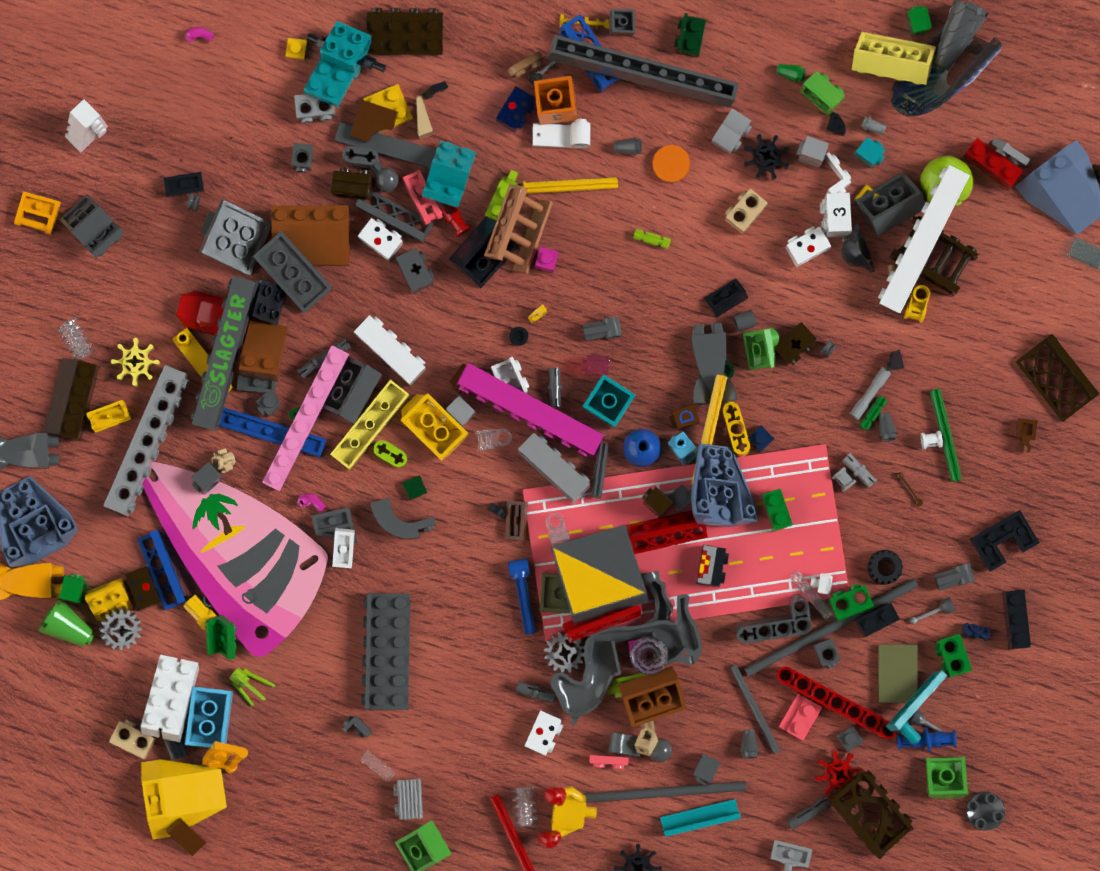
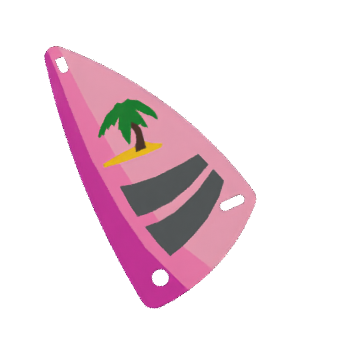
M152 461L150 467L157 474L158 480L153 482L148 477L145 478L142 485H144L145 492L172 545L216 612L234 623L236 627L235 636L246 649L256 657L267 655L294 630L313 602L325 572L328 560L326 551L295 524L253 497L222 482H219L206 495L203 491L199 493L192 486L193 480L191 477L195 472ZM313 555L318 556V561L306 570L300 569L301 563ZM248 589H253L257 593V600L252 604H247L242 600L243 593L244 599L247 602H251L255 599V593L253 591H247ZM258 626L268 628L269 633L266 638L259 639L255 635V630Z

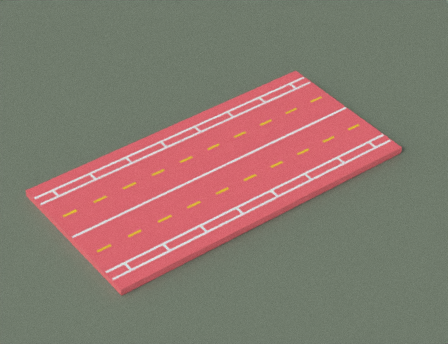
M826 444L736 457L755 502L757 522L733 527L706 525L708 538L635 554L641 574L659 571L660 580L666 583V595L673 606V612L670 616L673 623L676 622L677 596L683 594L689 595L688 609L694 620L789 605L790 598L796 594L804 596L807 602L830 599L832 598L831 594L842 591V593L849 591ZM696 464L604 477L602 497L600 499L592 498L593 479H590V489L575 504L553 485L523 489L524 502H528L527 523L539 602L542 573L558 574L551 546L622 525L626 526L658 518L655 513H652V510H649V507L646 508V505H643V495L649 488L654 489L657 487L668 497L681 485L691 494V483ZM781 488L793 525L773 532L761 495ZM690 503L680 513L693 510L692 503ZM671 505L661 517L678 514V511ZM702 527L694 528L691 532L694 534L702 532ZM676 532L673 537L679 538L684 533ZM658 536L654 541L661 542L665 537ZM643 540L636 541L635 547L643 546L646 542ZM703 545L726 548V553H729L728 563L723 565L722 571L726 573L724 584L720 583L719 588L696 584ZM821 573L833 576L830 595L818 593L817 587L810 586L811 578L820 579ZM645 585L648 602L639 605L642 616L616 626L644 625L652 619L655 612V600L647 585ZM541 612L545 642L547 640L552 641V634L558 637V631L565 635L562 624L573 620L570 613Z

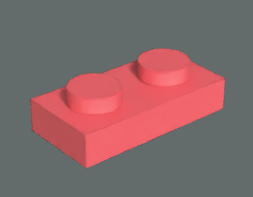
M589 755V763H593V767L604 768L605 764H612V768L624 769V765H628L629 760L628 757Z

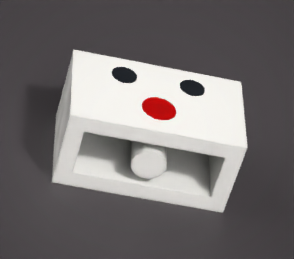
M371 218L358 235V238L386 260L390 261L403 244L400 239L402 236L394 230L391 232L385 228L387 225L381 220L377 219L375 221Z
M813 226L804 231L805 235L802 237L795 236L788 240L789 244L785 248L796 267L830 249L831 244L821 227L815 229Z
M540 710L525 746L545 756L547 752L551 753L555 746V742H552L555 734L559 736L564 726L560 724L562 720Z

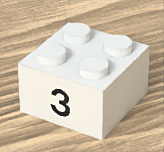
M850 193L826 194L820 203V213L824 214L823 221H821L822 231L825 233L826 238L848 237L852 231Z

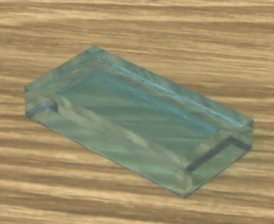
M1076 237L1068 256L1100 270V248Z

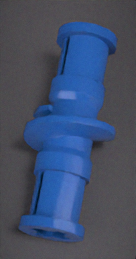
M924 727L922 733H918L921 739L914 745L903 734L897 732L898 750L901 747H922V751H924L925 747H927L928 751L931 752L932 746H953V748H956V730H952V732L929 733L927 728Z

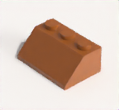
M673 666L618 685L632 728L687 709L680 682Z

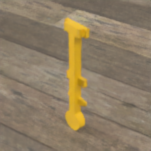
M561 14L560 27L572 19H564V15ZM585 17L587 25L595 26L596 30H598L599 26L609 30V19L605 20V22H599V18L596 21H588L589 17Z

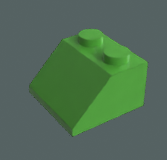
M816 71L804 82L800 92L829 116L844 100V91L837 85L833 86L829 82L830 79L824 73Z
M432 820L395 842L411 871H424L452 854Z

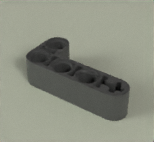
M796 594L790 598V614L738 623L735 627L737 639L741 643H752L808 633L811 629L809 605L805 597ZM799 601L804 602L801 608H794L795 603ZM800 620H805L806 624L804 626H797ZM781 623H786L787 627L785 629H778ZM762 626L768 627V630L765 633L759 632V629ZM743 630H747L746 635L743 636Z

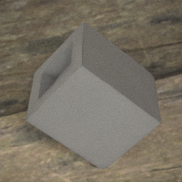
M460 396L446 408L462 427L476 414L475 410Z

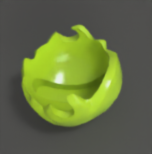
M950 155L939 156L929 162L920 176L922 194L927 198V202L930 203L933 197L930 193L934 185H939L942 180L939 178L943 167L948 168L951 165L970 175L955 206L961 205L962 201L970 196L973 189V177L968 165Z

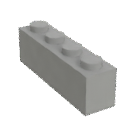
M533 433L518 448V454L575 504L590 489V480L583 473L579 474L574 470L576 467L569 460L565 462L561 458L562 454L553 447L551 449L543 436H537Z

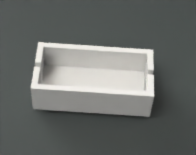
M160 655L141 724L142 734L159 738L160 728L162 729L163 739L180 742L191 702L192 687H195L199 672L197 662L183 659L178 662L177 658Z

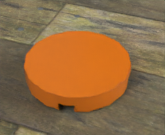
M663 146L654 155L652 162L653 171L663 182H679L689 172V156L680 146Z

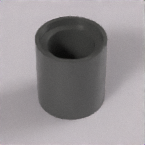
M752 310L733 316L738 332L757 326Z

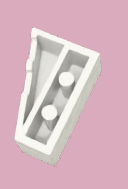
M83 99L70 112L68 120L70 126L66 129L68 133L65 134V137L81 153L97 137H102L106 133L108 126L102 117Z

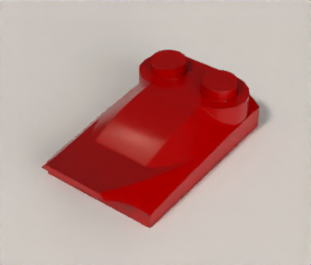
M198 291L182 294L176 317L180 319L184 328L217 335L219 329L217 322L219 317L223 315L224 309L222 304L224 298Z

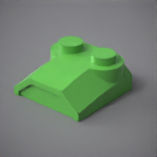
M767 328L742 333L749 371L775 367L774 347L777 346L779 341V334L776 330Z
M965 756L960 758L926 757L928 797L934 799H957L968 795Z

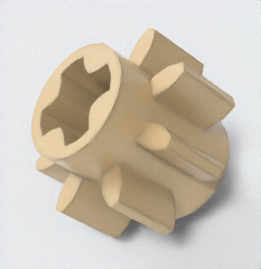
M226 448L213 453L214 456L211 459V463L216 470H220L221 474L233 470L232 466L235 464V456L232 452H227Z

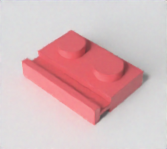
M797 693L778 727L803 741L822 707Z

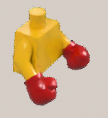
M572 786L546 788L543 798L553 805L552 830L541 832L538 836V841L544 848L556 847L562 837L584 827V818L596 819L597 807L586 806V796L582 795L581 792Z

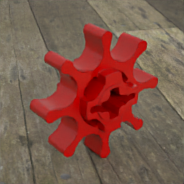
M832 750L833 760L828 764L818 759L817 763L824 766L825 772L821 776H815L814 779L816 781L822 779L827 781L828 786L823 791L824 794L829 795L832 788L837 787L839 789L853 777L854 773L861 769V767L855 769L850 767L849 762L854 757L852 753H848L846 759L840 761L837 757V751ZM832 769L840 771V773L842 774V776L845 777V779L837 777V775L835 774V772L832 771Z

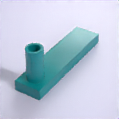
M942 670L934 672L886 727L890 731L899 730L912 745L916 744L921 739V736L907 720L947 675Z

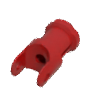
M451 206L454 211L453 214H447L441 207V213L447 224H450L455 230L456 237L470 230V225H467L462 219V214L457 207Z

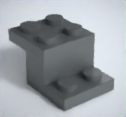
M88 194L59 219L96 259L103 255L113 243L119 241L124 234L122 229Z

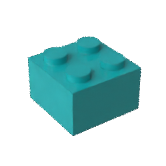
M603 374L582 409L615 429L636 395Z

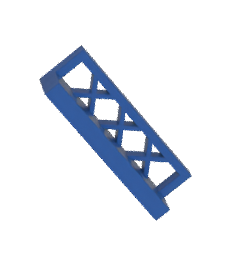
M581 14L563 24L559 30L562 37L583 42V38L591 39L593 45L602 47ZM579 21L583 27L582 33L575 32L571 25ZM585 70L600 94L606 91L608 86L620 80L614 77L607 81L603 74Z
M156 529L151 531L150 534L138 538L137 541L165 610L187 602L159 530ZM152 538L155 545L153 551L145 549L143 541ZM154 555L160 557L162 562L160 570L151 564ZM161 573L166 574L169 583L167 587L159 584L158 579ZM168 590L174 593L177 600L169 605L165 599Z

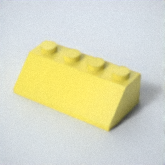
M861 32L854 50L852 70L859 73L874 74L878 77H889L898 81L904 80L918 85H926L936 46Z

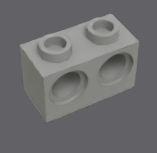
M308 94L294 95L296 117L301 123H312L316 119H320L322 122L331 121L332 118L336 117L335 106L329 104L330 108L327 111H321L320 106L326 102ZM308 105L311 107V110L308 113H302L301 108Z

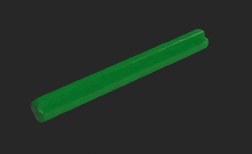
M933 389L930 391L938 428L942 434L943 449L952 482L960 481L962 477L941 390Z

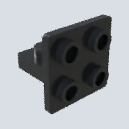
M260 279L256 281L258 282V287L249 319L277 325L286 293L280 286Z

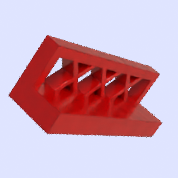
M693 510L626 525L634 554L708 538L706 525L697 524L693 516ZM702 527V532L694 534L691 532L694 528ZM676 532L684 533L679 538L673 537ZM658 536L665 537L661 542L654 541ZM643 540L646 542L643 546L635 547L636 541Z
M636 605L623 610L610 611L600 617L576 624L571 620L563 623L562 626L569 643L640 617L642 613L640 606Z

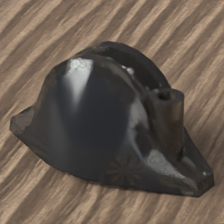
M857 224L853 227L852 234L842 237L841 256L850 266L862 267L871 273L875 272L869 249Z

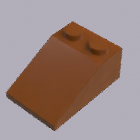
M254 321L249 322L239 365L240 376L278 382L288 326Z

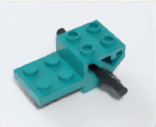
M336 21L327 38L324 36L318 37L311 33L307 36L308 41L315 43L317 47L321 48L319 51L321 59L303 90L305 94L328 104L339 107L353 79L356 80L363 66L368 69L374 68L381 72L386 70L387 65L379 63L376 58L367 55L371 43V35Z

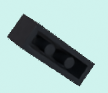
M1025 589L1002 592L1008 650L1030 648L1031 640Z

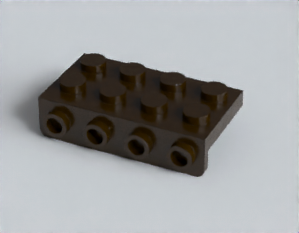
M371 8V11H367V34L371 35V43L367 54L443 55V12H439V8H428V12H420V8H409V11H401V8H390V11H382V8Z

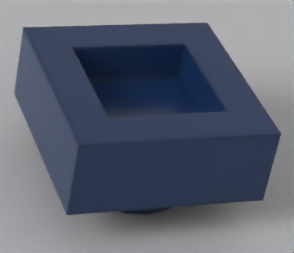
M762 425L748 437L749 442L759 452L774 440L772 435Z

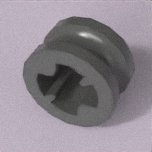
M190 193L187 210L191 208L194 211L198 210L200 195L194 196L193 193Z
M829 340L820 352V354H825L827 359L837 346L836 343L832 344V340Z

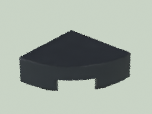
M446 81L434 84L422 95L425 100L434 97L433 95L437 92L445 91L448 85Z
M832 112L826 131L845 136L846 127L843 120L837 113Z
M900 350L891 352L890 359L887 362V370L903 369L904 364Z

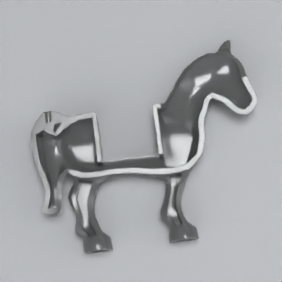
M659 571L641 574L644 584L649 587L655 600V612L652 619L644 625L614 626L590 635L585 641L584 658L586 668L582 682L575 681L565 673L557 672L552 677L551 687L557 695L562 709L571 716L572 726L577 723L581 715L593 711L602 702L612 678L621 674L615 643L652 635V638L659 644L663 643V647L666 650V662L663 665L674 662L691 665L695 664L700 657L702 643L698 627L688 609L689 595L677 596L676 622L673 623L670 618L673 606L666 595V583L660 580ZM654 643V647H656L655 649L657 650L656 656L658 659L663 655V652L659 647L655 646ZM685 650H686V651H687V655H686V656H682V655L684 654Z

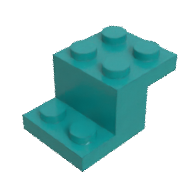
M440 141L422 196L459 207L477 152L469 148L453 145L450 142Z

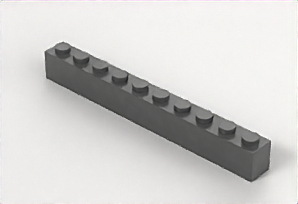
M554 35L547 58L550 61L728 108L734 103L738 83L559 35Z

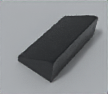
M734 279L704 299L713 314L719 317L748 299V295L740 282Z

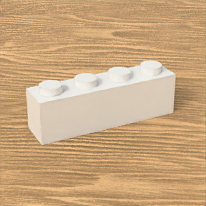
M369 315L354 331L355 335L411 386L426 370L425 362L418 355L414 357L410 353V347L404 342L400 344L396 340L397 335L390 329L386 331L382 327L384 323L376 316L372 318Z

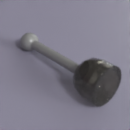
M551 61L540 72H530L526 76L527 80L534 86V81L543 80L542 74L556 62Z

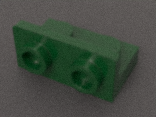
M684 13V18L680 17L678 29H681L680 36H676L674 47H677L678 54L699 57L706 19L688 16V13Z

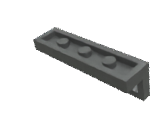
M374 191L372 196L376 198V205L372 206L364 202V199H358L355 204L356 209L375 219L381 220L386 225L421 243H424L434 225L433 222L427 224L428 226L424 233L415 229L414 224L423 222L420 215ZM389 204L393 207L394 213L387 214L381 210L380 206ZM406 213L409 215L411 222L404 223L398 219L397 215Z

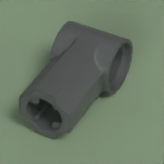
M610 317L600 322L582 325L585 341L601 338L613 339L622 336L619 317Z
M970 563L956 566L952 570L934 575L938 590H944L956 585L961 586L975 581Z

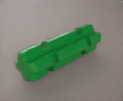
M879 396L876 399L875 404L872 405L865 415V419L860 422L859 426L867 431L872 425L871 422L875 421L882 410L881 408L887 403L884 397Z

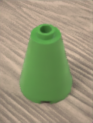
M58 598L55 601L57 604L51 607L41 623L43 627L38 628V631L81 647L85 644L89 645L94 637L92 635L93 630L63 600Z

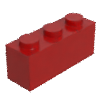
M978 138L975 139L963 156L1008 190L1023 172V170Z

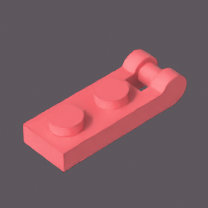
M420 170L402 177V181L424 225L430 224L434 219L439 220L443 218L436 201L422 196L426 181ZM431 207L433 212L427 214L426 209Z

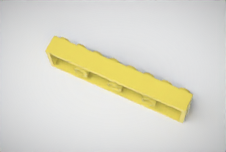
M390 379L330 455L350 470L410 395Z

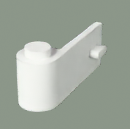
M577 119L571 125H540L533 123L532 146L590 147V123L586 119Z

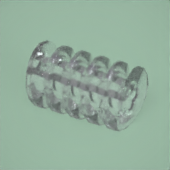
M75 317L63 323L59 327L58 333H64L61 338L62 340H67L65 345L70 347L69 352L75 353L72 358L74 360H81L94 354L96 349L89 350L93 344H86L89 337H82L85 330H78L82 324H75L74 322L78 319V317Z
M535 786L517 787V789L511 791L512 794L517 795L512 801L518 803L513 806L514 810H518L517 813L513 814V817L519 818V820L514 822V825H538L532 823V821L538 819L537 816L532 815V813L537 812V809L531 807L536 804V801L531 799L536 796V793L530 792Z

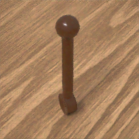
M898 472L896 474L897 479L902 481L906 489L914 498L915 505L921 506L923 504V501L917 498L913 490L910 488L908 483L903 478V473Z

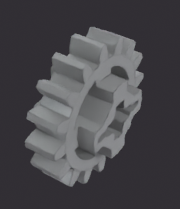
M119 607L118 612L111 609L112 614L106 613L107 619L100 621L104 625V627H99L100 632H104L100 636L102 639H106V645L111 643L112 649L118 646L122 650L124 645L129 649V643L136 644L135 637H141L138 631L142 630V627L138 625L141 621L139 618L135 619L136 613L133 612L130 615L128 608L125 612H123L121 607ZM125 618L131 620L133 624L126 623ZM120 626H123L124 628L121 629V632H118L117 629H120ZM109 634L115 635L117 640L112 639Z
M558 631V637L552 634V641H546L549 647L544 648V651L548 652L544 658L550 659L547 663L548 666L554 664L553 670L556 671L560 668L561 673L564 672V669H567L570 673L571 667L578 669L577 663H583L580 657L584 656V652H581V650L585 648V645H579L582 639L574 641L575 645H569L565 642V639H567L566 634L562 635L560 631ZM559 642L558 648L552 651L554 644ZM562 644H564L566 650H570L567 652L568 660H566L563 654H559V652H562ZM578 652L576 659L571 662L572 655ZM559 658L562 661H564V664H560L556 662L554 659Z

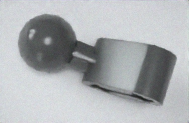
M348 146L343 150L345 165L350 168L372 170L376 175L375 184L381 191L389 192L397 187L399 182L397 173L390 168L382 166L379 162L377 151L371 148ZM351 154H354L352 160H349ZM372 156L373 159L371 162H368L369 157Z
M611 732L609 752L639 757L641 754L635 748L637 736ZM657 738L658 743L650 758L655 762H665L671 757L672 746L668 740Z

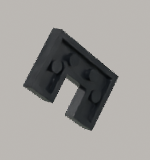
M1021 510L970 538L989 572L1006 563L997 545L1013 537L1022 553L1040 543Z

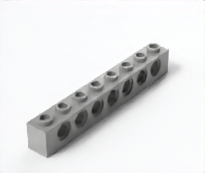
M167 365L164 366L103 505L104 507L129 517L130 513L134 512L136 498L141 495L144 489L142 484L151 473L152 468L150 466L152 461L157 459L159 445L165 441L167 436L166 429L174 420L175 415L173 413L182 402V392L189 386L190 380L186 373ZM174 384L175 391L168 393L167 388ZM167 402V409L160 411L161 403ZM160 420L159 427L152 428L153 421ZM152 437L151 445L145 446V439ZM144 455V462L137 464V457ZM136 472V480L130 482V474ZM129 490L128 498L122 499V492Z

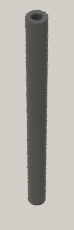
M737 665L730 667L774 754L778 753L781 750Z

